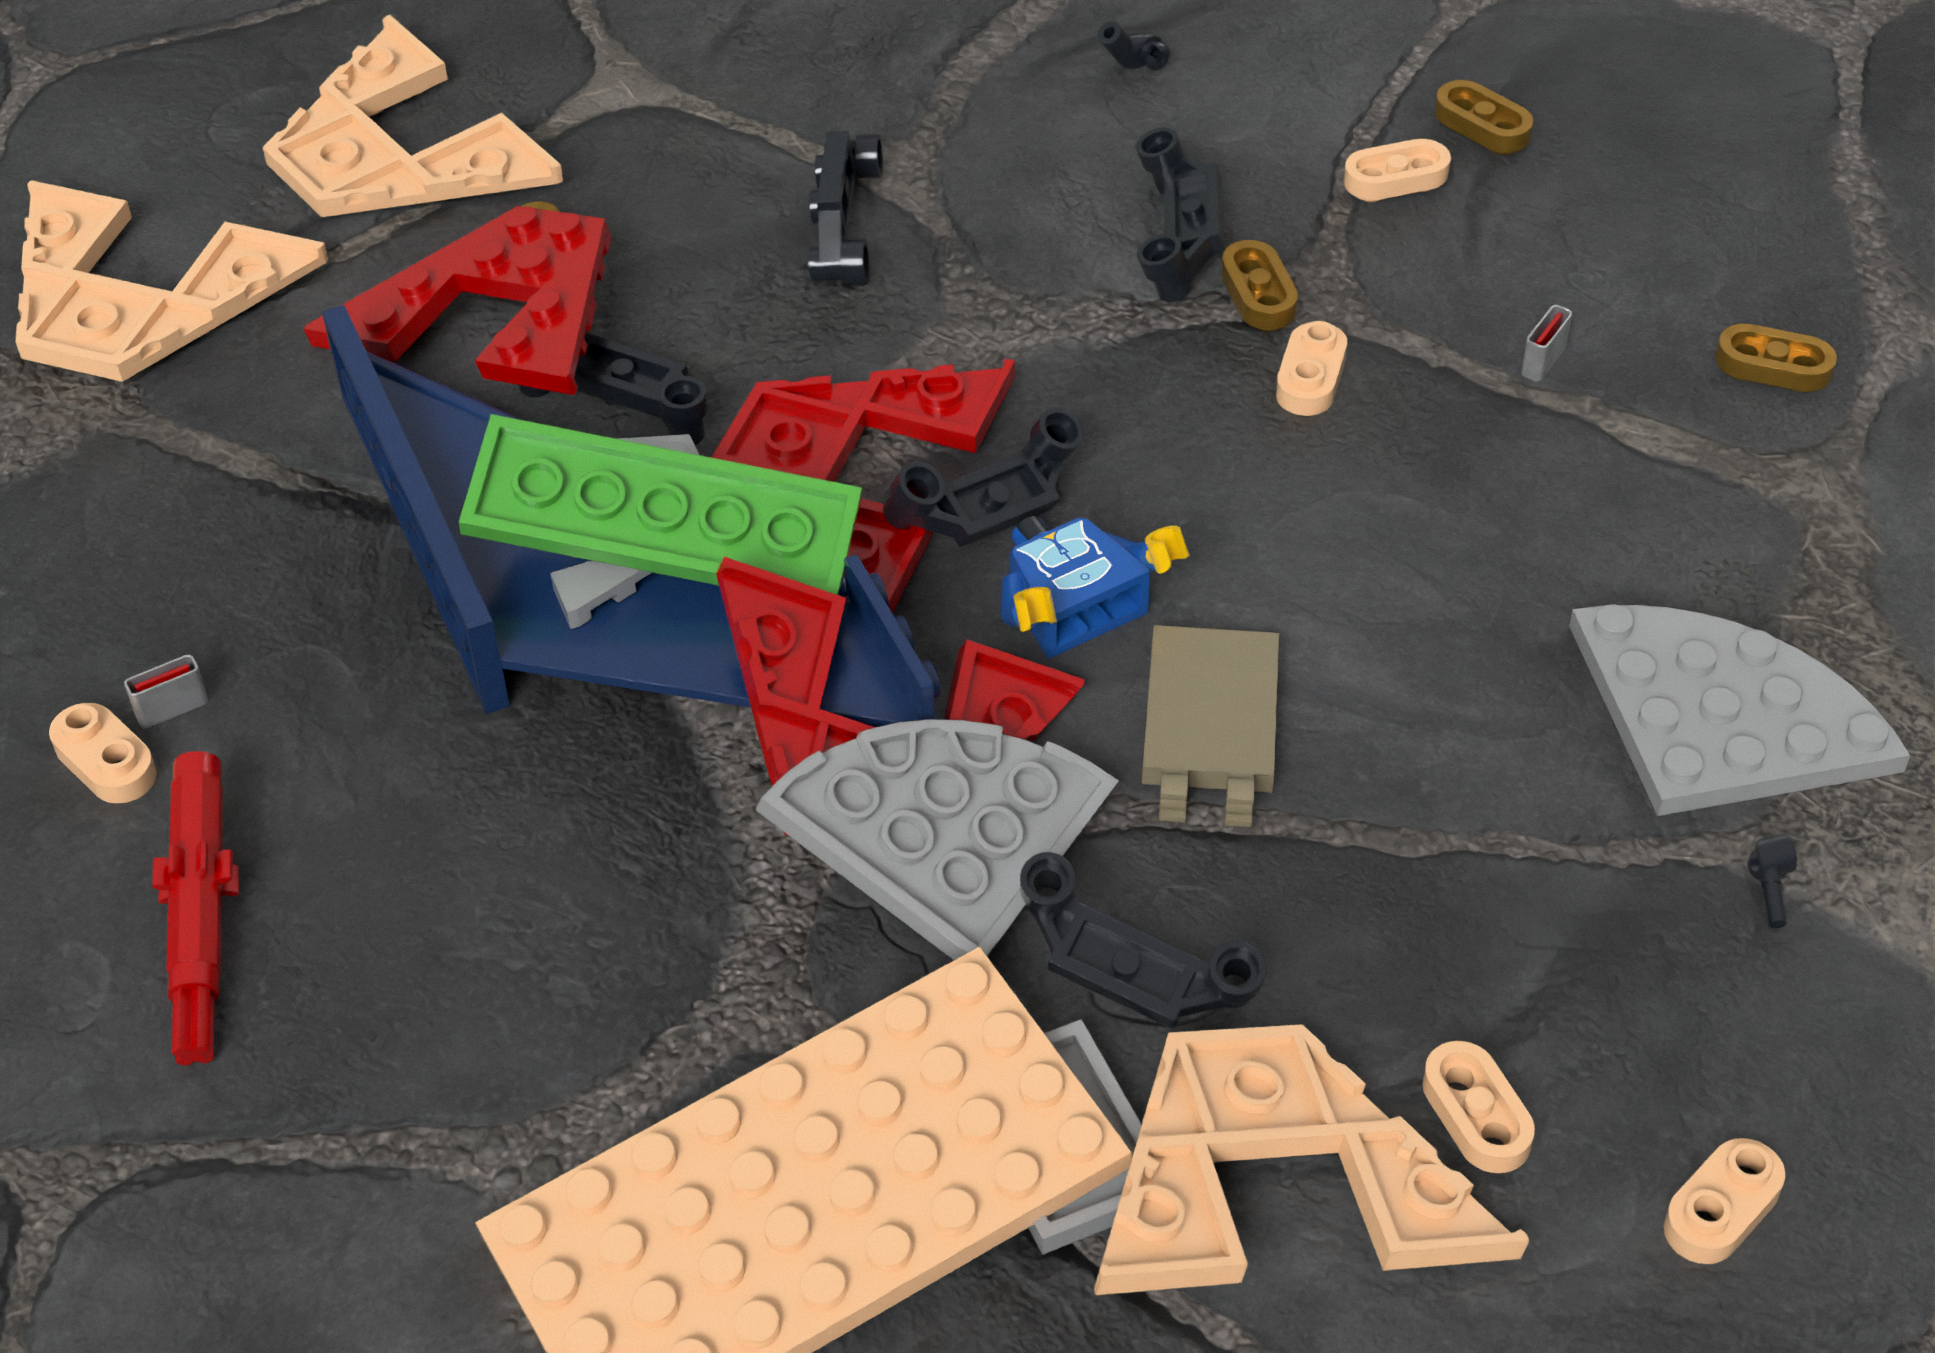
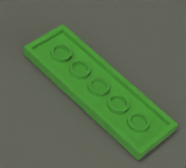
M491 414L460 516L459 527L461 535L718 586L716 572L725 556L839 595L845 572L844 558L848 557L861 502L862 487Z

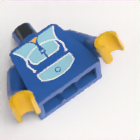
M1032 516L1022 520L1015 527L1011 536L1012 542L1016 546L1009 553L1010 573L1001 582V619L1009 627L1020 628L1021 632L1031 629L1043 653L1050 659L1147 614L1150 572L1165 573L1171 568L1172 560L1186 559L1190 556L1180 527L1166 526L1159 528L1147 535L1145 541L1136 543L1103 532L1091 521L1084 518H1076L1052 530L1039 517Z

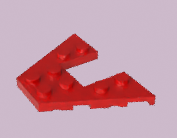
M517 206L342 305H345L365 350L385 360L396 362L462 291L527 302L475 359L482 378L575 395L578 390L574 379L579 356L586 354L587 344L584 336L591 330L597 305L593 296L596 281H601L605 269L603 258L609 252L612 236L604 218L537 209L529 206ZM323 316L305 325L303 330L311 346L330 349Z
M1003 359V367L998 369L954 372L953 364L938 365L934 369L919 371L913 368L870 372L868 381L832 384V375L808 377L798 382L786 380L756 382L711 458L835 482L866 426L976 453L1015 379V360ZM861 498L848 557L857 554L868 574L877 573L880 576L886 589L888 607L893 613L934 532L916 526L908 529H898L889 524L883 515L884 504Z
M724 556L717 568L716 576L771 786H773L784 774L808 756L819 750L821 753H824L835 746L856 739L859 732L876 727L820 709L846 598ZM967 639L958 650L943 720H965L998 725L1003 727L1002 734L1033 742L1084 686L1085 679Z

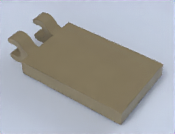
M1153 625L1142 784L1161 785L1159 821L1185 823L1188 787L1227 790L1225 825L1251 827L1254 791L1273 792L1279 633Z

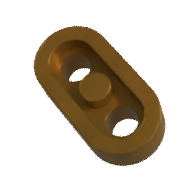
M1468 80L1450 81L1439 88L1436 98L1435 116L1440 123L1500 155H1508L1520 151L1529 144L1533 117L1522 106L1476 82Z
M1242 240L1229 245L1222 256L1221 277L1242 319L1252 327L1263 331H1273L1288 326L1296 316L1298 293L1275 249L1264 242L1256 240Z
M1736 324L1726 328L1721 333L1715 360L1723 372L1738 380L1787 388L1797 392H1812L1821 390L1830 383L1837 355L1831 345L1817 337L1753 324Z

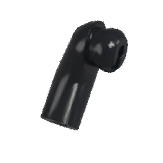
M1115 21L1104 23L1098 31L1097 37L1099 42L1125 68L1137 69L1146 65L1152 70H1159L1169 61L1170 50L1168 46L1162 42L1160 37L1154 34H1127Z

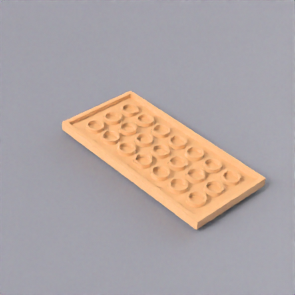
M978 947L475 1223L482 1239L546 1353H813L1032 1226L1033 1222L1039 1218L1051 1215L1125 1172L1130 1167L1132 1152L983 950Z

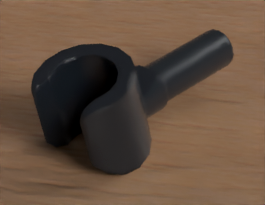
M1787 834L1760 838L1756 843V850L1751 853L1747 863L1751 875L1755 879H1761V885L1765 894L1768 922L1771 928H1782L1786 925L1780 875L1794 872L1797 866L1796 850L1791 838Z

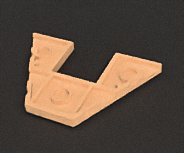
M391 15L383 19L384 29L367 47L358 45L352 52L351 60L339 66L319 87L321 96L307 111L299 108L288 120L287 127L277 132L263 146L267 165L321 217L553 185L563 182L561 164L503 113L491 117L412 156L371 120L369 116L377 115L392 105L414 95L422 94L427 89L448 80L445 63Z
M30 180L28 183L30 193L29 217L25 218L27 240L23 243L21 266L24 275L23 293H19L18 310L21 320L17 324L16 345L21 359L123 382L328 261L325 243L224 222L173 291L163 290L89 273L131 220L132 216L126 200Z
M1304 1025L1168 1033L1094 1291L1096 1295L1242 1283L1248 1263L1213 1162L1338 1153L1383 1271L1521 1259L1528 1245L1529 1238L1521 1229L1511 1233L1473 1198L1470 1193L1474 1185L1461 1172L1451 1170L1443 1165L1438 1158L1437 1150L1401 1116L1389 1119L1363 1094L1366 1084L1345 1064L1332 1059L1327 1053L1325 1045Z

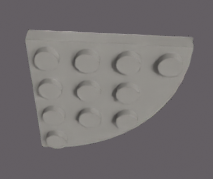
M1610 604L1572 609L1569 623L1571 632L1657 816L1904 773L1910 754L1893 728L1864 696L1826 665L1765 631L1756 630L1740 623L1708 614L1669 607Z
M929 719L899 722L859 732L856 739L835 746L824 753H821L820 750L784 774L761 797L755 810L950 958L956 960L978 947L983 950L986 956L989 955L1026 905L1020 893V873L1026 861L1032 856L1043 852H1052L1063 856L1119 780L1092 762L1049 741L1042 747L1024 739L1002 734L1003 727L998 725L965 720Z

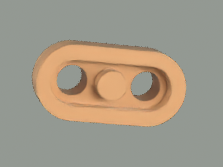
M1413 139L1362 149L1352 153L1346 160L1344 186L1350 194L1367 202L1429 191L1440 187L1448 179L1451 155L1444 145L1429 139Z
M1313 321L1298 326L1291 333L1277 377L1276 398L1282 408L1290 413L1301 416L1317 415L1330 408L1334 401L1346 360L1347 338L1342 330L1324 321Z
M96 703L76 704L60 712L52 721L49 735L57 757L101 800L109 803L131 802L142 797L154 785L157 771L149 748L106 707Z
M1465 1041L1446 1042L1436 1047L1426 1061L1422 1083L1423 1091L1463 1156L1473 1166L1490 1173H1507L1522 1166L1528 1159L1535 1134L1534 1122L1493 1058L1480 1046ZM1461 1083L1468 1089L1459 1091L1451 1088L1448 1084ZM1497 1138L1505 1145L1491 1144L1484 1139Z
M1732 1139L1721 1144L1680 1188L1670 1202L1664 1221V1233L1672 1249L1683 1258L1700 1264H1714L1727 1259L1777 1203L1785 1181V1168L1779 1156L1767 1145L1752 1139ZM1738 1166L1750 1168L1758 1174H1747ZM1695 1212H1708L1717 1221H1705L1698 1217Z

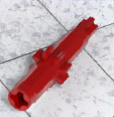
M202 751L181 754L173 762L169 858H153L152 888L159 890L158 902L160 904L168 903V998L173 1002L171 1055L176 1056L175 1063L183 1066H189L194 1061L207 1064L214 1057V1002L219 997V976L221 975L222 895H238L239 866L233 864V851L231 849L223 850L222 762L214 754Z

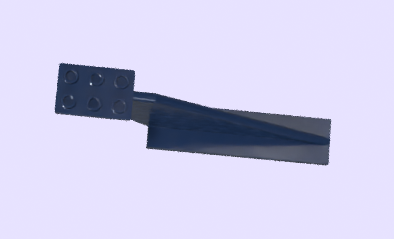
M345 305L321 311L342 399L485 714L510 706L503 669L751 707L718 585L652 572L635 583V593L619 603L612 598L590 610L591 620L580 627L570 629L554 592L550 573L591 560L461 535L459 520L490 415L494 414L519 420L524 419L367 352ZM857 554L844 558L845 572L839 596L845 597L846 602L820 709L873 727H881L899 722L939 720L934 709V698L941 695V688L933 665L928 659L920 661L916 655L911 630L903 616L894 617L890 611L886 589L880 576L877 573L868 574Z

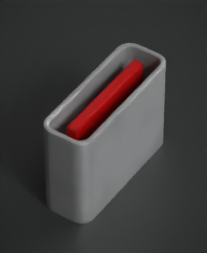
M1559 305L1551 306L1529 334L1521 370L1523 377L1537 382L1541 381L1564 352L1572 318L1571 310Z
M184 655L130 677L124 682L135 717L140 727L144 729L208 703V696L198 665L191 655Z

